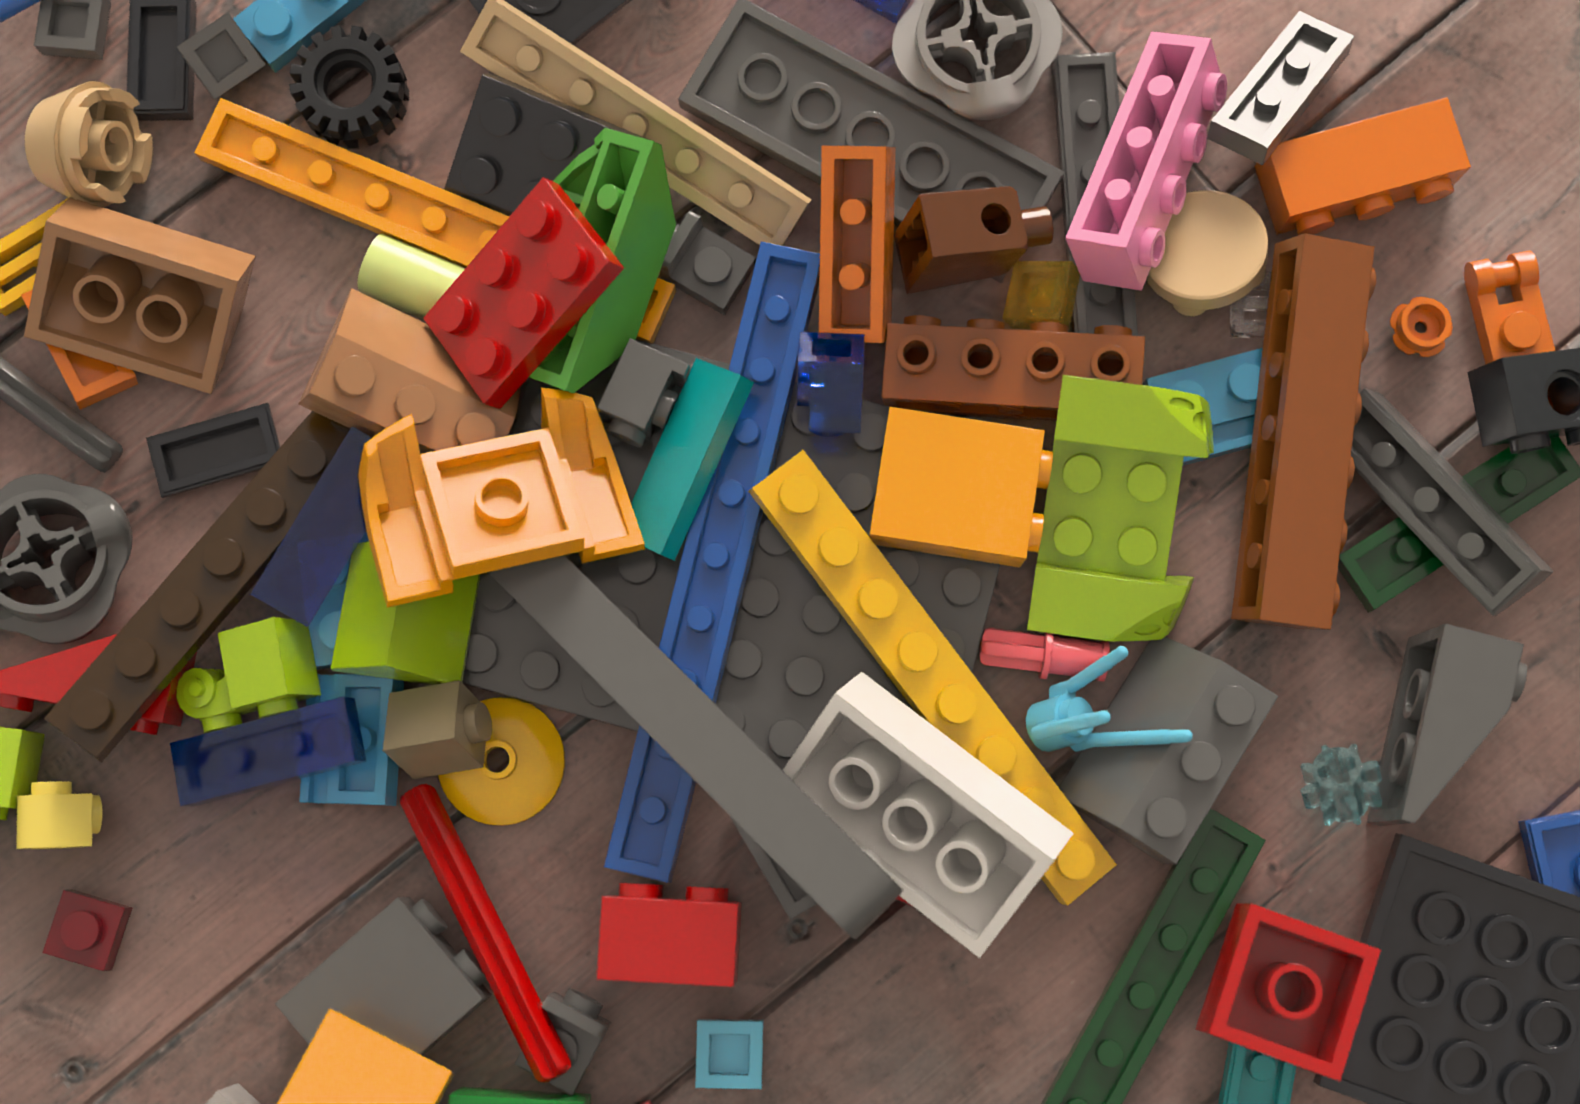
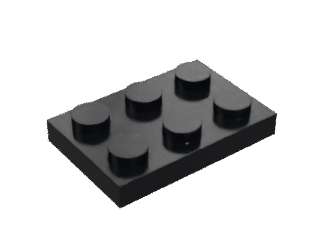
M488 72L482 74L444 190L510 217L543 177L554 181L579 154L595 144L594 138L604 128L641 138L644 137Z

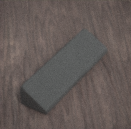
M1366 388L1359 393L1362 399V410L1360 418L1354 426L1351 450L1355 471L1492 616L1500 614L1544 582L1553 573V570L1382 394Z

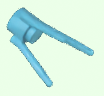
M1120 646L1106 656L1101 657L1069 680L1051 685L1049 688V699L1032 704L1027 710L1026 729L1029 738L1037 748L1045 752L1069 746L1072 750L1078 752L1093 747L1187 743L1192 740L1193 734L1190 730L1186 729L1092 733L1094 727L1110 721V713L1104 710L1093 713L1090 704L1084 698L1076 697V692L1128 656V649L1124 646Z

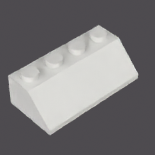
M863 672L859 673L834 694L783 769L904 890L899 896L979 958L1074 834Z

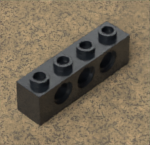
M1580 348L1503 357L1467 372L1482 447L1509 444L1511 454H1519L1548 448L1551 446L1550 438L1566 436L1567 446L1580 445ZM1548 396L1550 397V399H1551V401H1552L1553 408L1551 407V405H1550V403H1549V401H1548Z

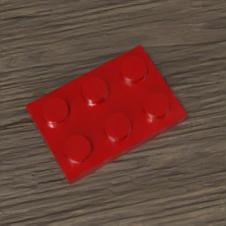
M543 177L423 319L485 405L501 409L622 272L624 266L562 187Z

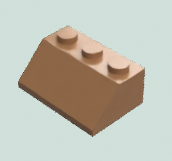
M69 197L45 223L24 337L212 394L243 311L256 256Z
M351 288L298 405L370 438L412 414L420 454L508 436L516 417L521 386L501 409L485 405L428 324Z

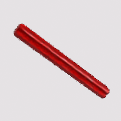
M427 783L413 787L400 797V805L535 1079L540 1083L550 1082L562 1076L571 1068V1060L546 1010L542 1008L543 1004L436 789Z

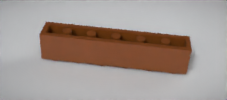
M1307 233L1278 242L1274 246L1232 606V620L1294 629L1331 630L1332 617L1335 615L1340 602V588L1336 582L1339 555L1347 540V524L1344 520L1346 494L1355 472V464L1351 456L1353 432L1362 410V399L1358 393L1361 363L1364 361L1369 348V335L1365 330L1368 301L1372 297L1376 286V272L1372 267L1374 246Z

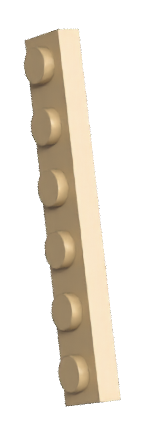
M487 0L460 50L461 53L497 76L661 144L669 187L758 245L761 242L784 246L812 201L809 197L504 0Z

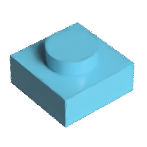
M698 1019L695 1088L762 1089L763 1020Z

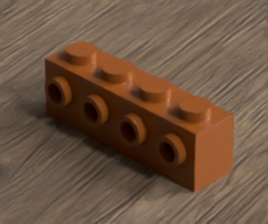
M924 315L907 316L904 318V324H887L881 398L884 405L889 407L935 414L1057 421L1063 375L1142 385L1145 336H1132V329L1124 326H1097L1094 328V334L1068 332V326L1061 323L1036 322L1030 325V330L1004 329L1005 324L1001 321L979 318L968 320L966 327L941 326L942 321L940 319Z

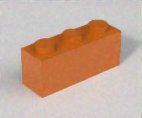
M1448 97L1281 142L1264 165L1256 163L1254 167L1276 235L1297 230L1298 235L1304 233L1313 235L1334 226V219L1356 213L1358 220H1368L1395 208L1394 203L1415 197L1418 204H1426L1442 199L1455 191L1453 186L1471 168Z
M822 146L818 341L883 343L886 341L887 324L892 323L896 147Z

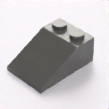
M1446 623L1408 638L1367 823L1386 826L1415 823L1510 710L1512 701L1516 702L1520 698L1527 678V666L1525 663L1520 662L1524 647L1523 643Z

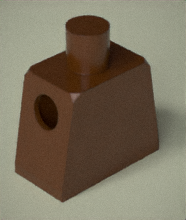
M1011 186L919 194L894 233L906 294L1006 274L1029 247L1051 244L1054 228L1050 211L1046 206L1021 210L1017 191Z

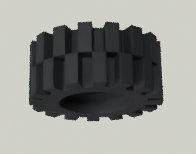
M341 25L330 27L333 38L326 41L319 31L311 37L316 46L312 51L302 45L296 53L302 62L301 65L291 64L289 74L295 83L289 84L290 93L296 101V107L310 128L318 136L323 134L329 143L338 146L339 141L343 140L348 148H359L358 139L365 138L369 146L379 143L375 133L383 129L388 136L396 130L392 122L393 118L397 117L403 120L407 112L403 100L409 101V89L405 83L407 78L394 51L389 44L385 45L381 36L372 31L370 36L367 37L364 29L359 26L352 25L350 35L345 34ZM345 68H361L372 76L373 85L368 98L361 104L349 108L333 104L327 95L330 79Z

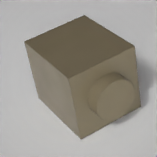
M460 680L389 693L383 752L413 779L484 767L485 745L492 734L491 716L486 705L481 703Z

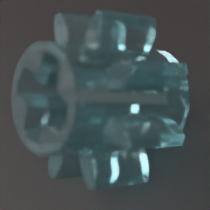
M1352 744L1348 749L1344 747L1329 748L1327 745L1321 746V753L1315 758L1313 764L1302 763L1300 766L1304 782L1307 784L1300 789L1306 809L1321 806V813L1326 826H1330L1334 821H1352L1356 826L1360 825L1361 817L1366 813L1369 806L1381 807L1382 805L1379 787L1376 786L1382 780L1377 760L1362 764L1356 744Z

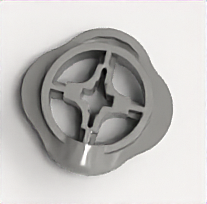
M915 0L900 18L894 30L892 39L893 59L898 71L911 86L942 101L955 113L974 120L1002 118L1016 111L1028 100L1038 80L1056 58L1062 42L1060 16L1050 0H998L1013 11L1019 19L1016 21L1013 15L997 16L990 13L985 8L982 0ZM959 1L960 9L958 15L960 21L955 26L941 30L940 37L926 39V28L934 14L942 6ZM971 17L973 27L977 29L980 38H988L983 59L981 58L980 50H976L975 43L971 40H966ZM1026 39V57L1021 65L1010 75L995 79L994 69L996 64L994 56L998 52L1010 49L1014 41ZM934 58H940L942 63L958 62L963 64L969 70L973 83H964L949 76L937 65Z

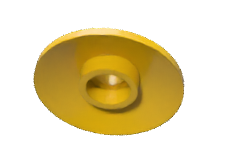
M506 697L482 700L480 702L486 705L492 720V734L485 745L484 767L438 775L439 781L449 801L467 817L489 825L517 824L541 812L556 795L565 771L564 745L553 722L535 706L519 699ZM503 748L509 755V764L501 772H492L487 766V756L493 749Z

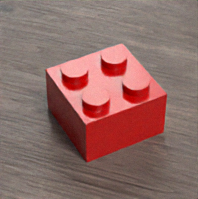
M619 883L618 895L602 896L597 964L598 980L734 987L738 980L742 902L728 901L729 888L690 886L686 887V899L663 898L664 885Z
M1252 903L1236 904L1195 1030L1321 1076L1340 1081L1381 950Z

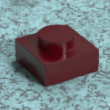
M72 889L63 890L42 953L97 970L111 971L132 907Z

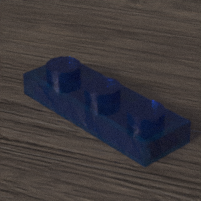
M353 426L250 594L307 627L366 532L358 473L364 444L371 437Z
M344 696L170 743L180 806L190 807L367 762L355 698Z

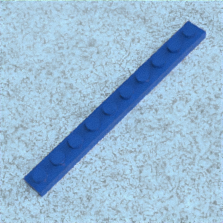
M766 242L760 243L729 366V371L742 375L753 381L754 384L688 530L659 649L715 704L763 510L748 491L773 473L819 287L820 253ZM640 725L604 867L672 883L696 781Z

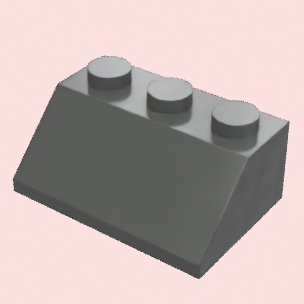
M1167 637L1162 640H1150L1106 710L1110 713V721L1106 724L1097 725L1092 733L1186 729L1192 732V740L1187 743L1093 747L1082 750L1061 782L1059 789L1075 809L1162 864H1177L1279 696L1217 658Z

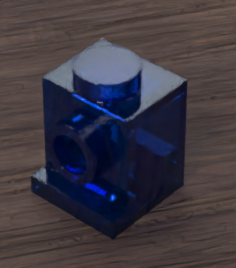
M800 332L797 406L810 407L809 431L823 437H836L844 433H861L864 334Z

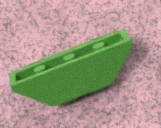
M604 128L594 138L595 144L579 154L553 181L562 187L624 266L622 272L529 376V378L573 394L621 357L630 338L636 340L676 227L662 145L655 141Z

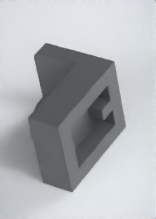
M690 210L681 224L676 223L660 270L661 279L675 284V287L725 315L754 269L756 257L703 227L701 216Z
M568 988L565 996L556 992L549 994L542 1008L546 1010L571 1060V1068L562 1076L548 1083L573 1095L602 1042L611 1021L599 1016L603 1008L601 1003L575 989ZM521 1050L515 1065L533 1074Z

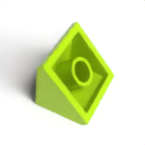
M369 541L353 543L331 670L431 685L458 680L462 682L480 574L453 580V593L387 608Z

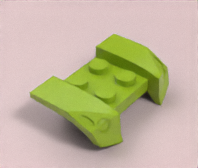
M1063 375L1054 435L1053 462L1046 494L1043 532L1035 569L1027 630L1103 641L1162 640L1173 630L1195 577L1184 575L1166 576L1184 456L1208 458L1209 454L1214 453L1211 412L1207 400L1200 395L1172 389Z

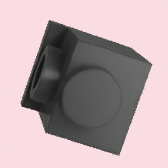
M630 338L597 407L602 420L609 423L607 432L627 444L640 448L645 440L650 441L656 426L665 428L680 395L673 391L675 385L683 388L690 372L689 364Z

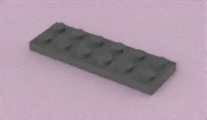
M737 0L678 98L681 109L820 185L822 146L896 147L894 225L899 227L919 194L1011 186L1017 191L1021 210L1047 206L1064 174V171L748 0ZM1008 273L991 278L1002 284Z

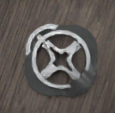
M48 474L25 475L9 482L0 490L1 630L24 634L48 644H66L86 637L103 622L112 607L117 583L121 572L129 560L133 540L129 519L115 499L96 488L70 483ZM53 514L70 515L88 522L89 526L78 531L73 527L58 532L50 531L42 523L40 517ZM19 530V545L14 552L2 558L8 541ZM48 549H53L55 552L51 557L54 565L43 569L41 566L45 563V559L42 553ZM97 551L91 574L77 590L75 583L77 571L84 563L94 559L92 552ZM38 585L46 586L54 595L56 602L45 605L24 604L12 600L8 591L18 586L24 590Z

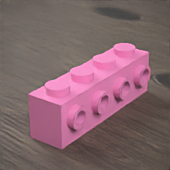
M1151 32L1065 237L1082 281L1142 291L1151 267L1156 268L1160 264L1165 250V231L1172 214L1177 215L1182 210L1186 197V179L1193 162H1200L1204 155L1207 143L1206 129L1213 112H1218L1224 105L1227 94V78L1225 74L1220 73L1211 38Z

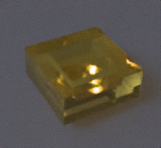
M1017 261L1013 267L1002 319L1012 328L1030 329L1032 323L1056 322L1068 326L1069 329L1080 280L1077 266L1072 261Z

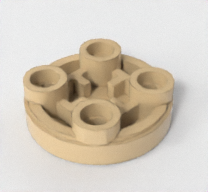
M1212 190L1186 193L1182 210L1177 215L1172 214L1165 231V250L1162 260L1156 268L1151 267L1146 279L1148 284L1159 296L1172 303L1178 313L1185 316H1197L1206 310L1221 308L1240 300L1254 287L1261 284L1266 275L1268 236L1261 217L1248 203L1228 193Z

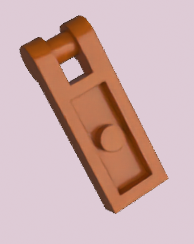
M1528 250L1509 254L1507 261L1494 264L1489 259L1466 263L1464 268L1465 286L1485 364L1503 357L1555 351L1538 285V262L1532 251ZM1510 285L1514 302L1499 305L1496 288ZM1548 396V401H1549L1551 407L1553 408L1552 401H1551L1550 397Z

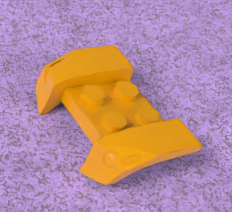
M541 388V429L420 454L412 414L395 422L364 444L358 473L367 536L387 608L453 593V580L576 552L579 553L583 564L645 550V544L621 472L593 397L578 393L573 394L564 390Z

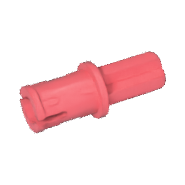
M987 628L983 631L979 648L980 663L985 666L1038 672L1039 679L1044 680L1047 679L1048 674L1073 677L1101 657L1110 653V643L1108 641L1095 642L1053 636V634L1045 632L1043 634L997 628ZM1107 672L1096 678V680L1105 682Z

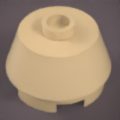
M89 81L39 102L31 112L25 130L26 157L35 177L45 186L68 198L72 197L75 200H81L103 208L112 203H124L126 200L123 196L127 194L133 183H145L152 162L151 133H141L137 116L133 111L134 107L140 105L138 100L125 90L112 88L102 82Z

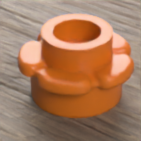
M1415 297L1411 299L1409 304H1400L1393 311L1390 318V327L1394 329L1392 340L1396 347L1407 355L1419 353L1423 358L1435 356L1444 349V340L1452 333L1450 313L1442 303L1435 299ZM1420 322L1425 325L1426 330L1424 333L1416 331V323Z

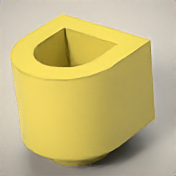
M72 782L31 783V795L17 796L16 849L92 846V834L100 832L102 825V801L100 796L93 795V793L72 794Z

